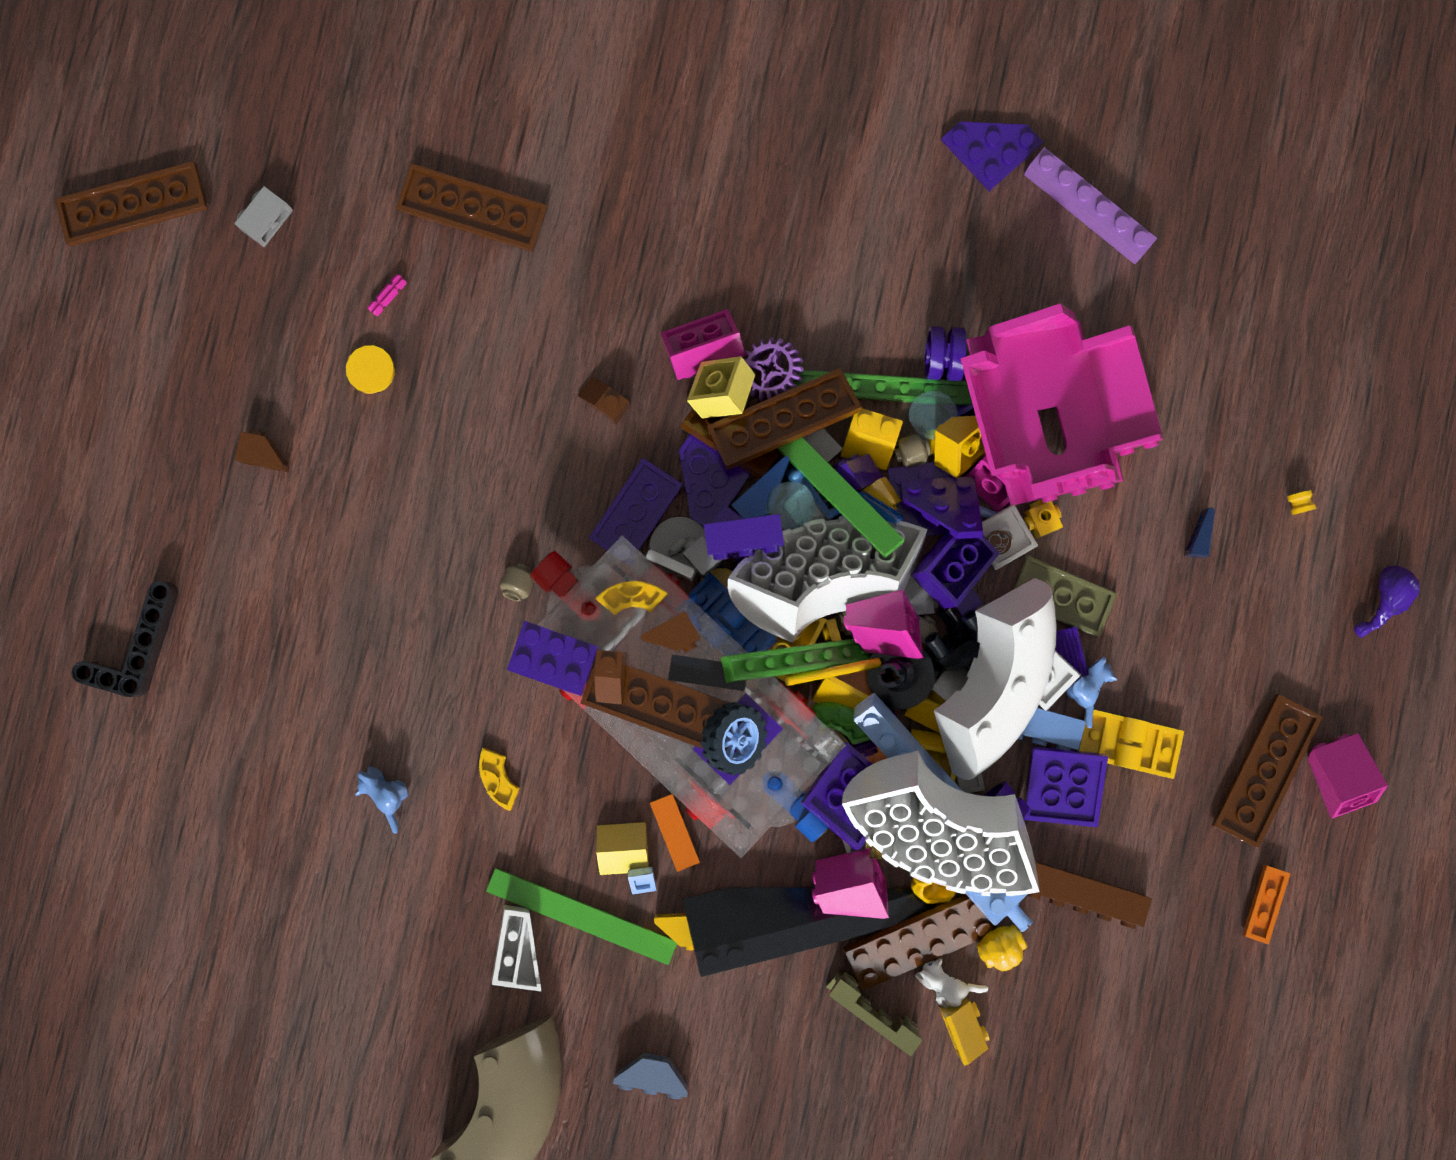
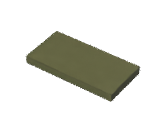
M1027 555L1012 590L1034 578L1047 583L1052 590L1056 621L1070 627H1077L1078 630L1100 638L1117 593Z

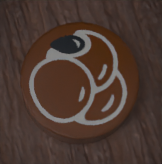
M995 530L986 538L1000 553L999 555L1006 553L1011 547V538L1004 531Z

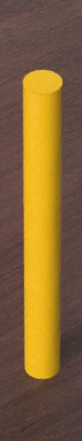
M879 658L788 675L785 676V683L787 686L879 668L881 667V661Z

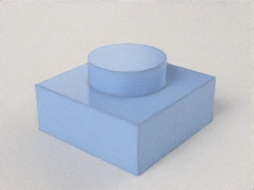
M652 867L628 870V880L632 894L657 891Z

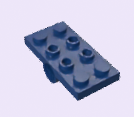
M710 572L688 594L690 598L679 609L681 613L686 611L692 624L699 630V633L711 645L717 648L723 656L766 651L778 640L776 636L759 628L743 616L732 602L728 589Z

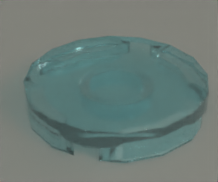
M928 391L921 394L913 401L909 409L911 425L917 434L926 439H935V430L940 424H944L951 417H958L955 401L948 394L941 391Z
M784 482L778 484L768 495V503H766L767 515L780 514L782 530L789 528L793 530L803 527V523L809 522L814 514L815 503L813 496L808 488L800 483Z

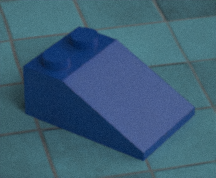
M785 456L731 505V510L743 519L769 516L787 470L789 458Z

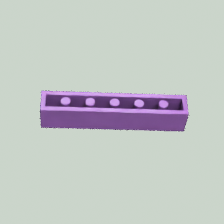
M1045 147L1027 168L1024 174L1027 178L1132 263L1136 264L1156 241L1157 238Z

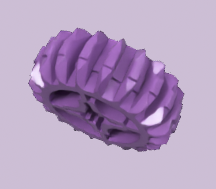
M770 337L768 344L764 339H761V346L758 347L754 343L752 344L754 349L752 352L745 351L748 359H744V361L753 372L756 369L762 373L761 387L757 385L754 378L750 390V396L753 398L758 396L760 402L797 387L794 383L802 382L803 380L797 375L804 372V368L799 366L803 363V359L797 357L799 351L797 349L792 350L793 345L791 343L785 344V341L781 338L776 343L775 339ZM770 354L765 361H759L764 356ZM782 354L788 359L789 371L781 368L782 360L780 358ZM775 368L777 371H770V373H768L765 369L768 370ZM777 380H784L778 386L773 387Z

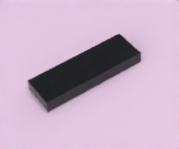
M672 654L668 680L745 691L746 680L726 683L722 662Z

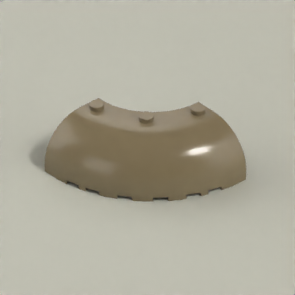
M552 1015L482 1044L474 1056L479 1076V1094L474 1115L470 1122L459 1132L440 1143L431 1160H535L551 1130L562 1086L560 1041Z

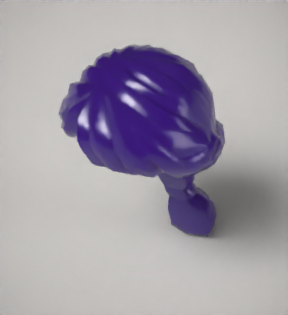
M1388 566L1381 571L1378 582L1381 597L1380 605L1372 621L1361 622L1354 627L1358 637L1363 638L1372 630L1381 628L1393 615H1399L1404 611H1408L1420 592L1419 580L1411 571L1400 566Z

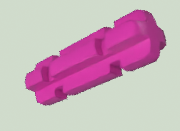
M395 274L390 280L391 283H387L375 297L376 300H372L368 305V310L375 316H379L384 310L382 308L384 306L387 307L399 293L397 291L399 289L402 290L406 285V280L399 274Z

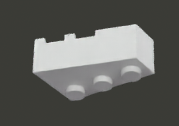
M504 905L491 978L492 985L541 991L528 908Z

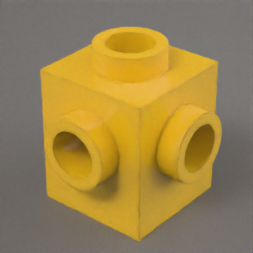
M1041 499L1030 504L1031 509L1024 512L1026 515L1024 522L1029 531H1033L1036 539L1063 528L1059 519L1062 517L1061 512L1056 504L1053 505L1052 501L1043 503Z

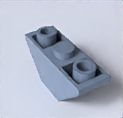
M643 1053L616 1072L613 1084L618 1085V1088L623 1090L638 1088L643 1089V1093L656 1095L657 1092L667 1094V1097L672 1099H681L682 1097H687L688 1085L670 1058L650 1053Z

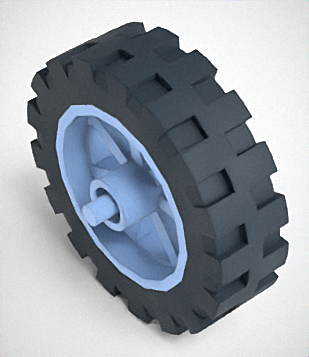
M732 702V704L725 703L722 705V708H716L713 711L714 715L712 717L709 716L706 721L708 723L706 728L703 727L702 735L704 736L703 740H701V747L704 751L702 755L708 760V765L716 770L730 775L744 774L746 769H752L755 766L756 760H760L762 749L766 747L765 737H767V730L764 727L766 722L761 718V713L750 706L737 702ZM738 721H741L742 723H741L740 726L738 727V726H737V722H738Z

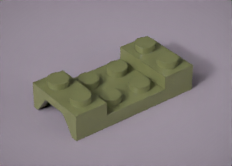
M837 970L826 985L831 990L828 995L909 1056H912L923 1041L919 1034L920 1029L916 1027L917 1024L909 1017L901 1018L899 1015H896L893 1021H891V1017L883 1010L875 1011L870 1005L871 1002L861 995L858 988L859 984L856 982L857 979L847 971L842 974Z

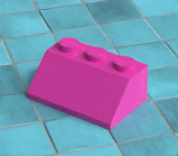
M728 309L660 333L677 380L690 378L697 374L701 362L746 356L740 333Z

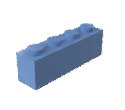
M1037 708L1018 739L1023 740V736L1033 738L1032 743L1046 746L1047 742L1056 744V749L1079 750L1086 721Z

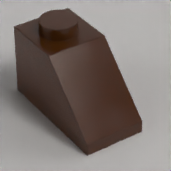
M593 377L578 394L580 399L615 425L630 407V403L626 398Z
M250 429L249 433H240L235 455L236 461L242 464L289 473V466L273 441L264 436V432Z
M686 611L640 635L644 642L675 651L683 649L685 653L698 647L697 641L701 639Z
M597 650L594 673L596 702L623 703L627 652Z

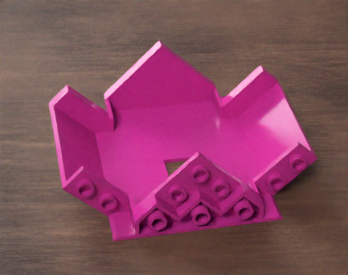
M1060 303L990 326L985 335L966 339L970 355L960 359L992 476L1000 477L1001 480L1004 479L1011 506L1040 499L1043 500V503L1057 500L1058 495L1071 493L1073 497L1087 493L1086 489L1099 487L1100 490L1112 488L1115 486L1114 483L1124 481L1116 453H1120V456L1134 453V448L1144 446V449L1159 446L1158 441L1164 440L1135 332L1130 325L1085 339L1080 320H1076L1075 313ZM1056 407L1065 441V450L1061 455H1055L1048 449L1037 410Z

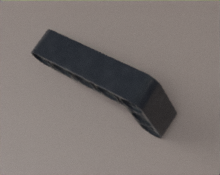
M156 581L148 588L123 670L97 662L81 661L73 666L71 671L72 678L80 684L121 696H144L149 690L178 598L177 587L169 582ZM165 587L167 594L162 599L160 597V590ZM158 610L160 616L159 619L156 622H154L152 615L154 611ZM148 633L152 636V642L149 645L145 642V637ZM142 656L145 664L140 669L138 667V660ZM86 667H89L91 671L88 678L84 675ZM110 673L114 677V682L111 685L107 682V677ZM133 680H135L137 683V689L135 692H132L130 688V684Z

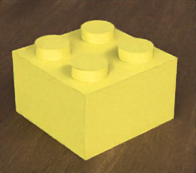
M741 356L701 362L687 401L701 418L742 414L755 374Z

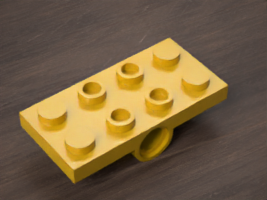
M1094 710L1093 726L1088 728L1085 723L1079 750L1077 751L1107 754L1108 764L1174 779L1184 731Z

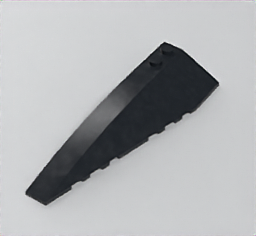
M726 887L682 898L700 977L783 957L892 927L935 908L936 903L928 904L915 895L912 888H887L889 918L882 919L825 914L822 912L820 905L815 904L813 900L812 890L815 887Z

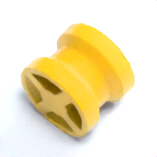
M1311 490L1287 496L1288 501L1292 504V515L1317 509L1311 500L1313 495Z

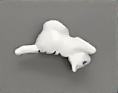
M941 958L925 963L923 970L915 974L916 978L925 987L936 991V1001L943 1008L949 1006L959 1007L969 992L983 993L988 990V986L964 983L957 978L945 974L941 966Z

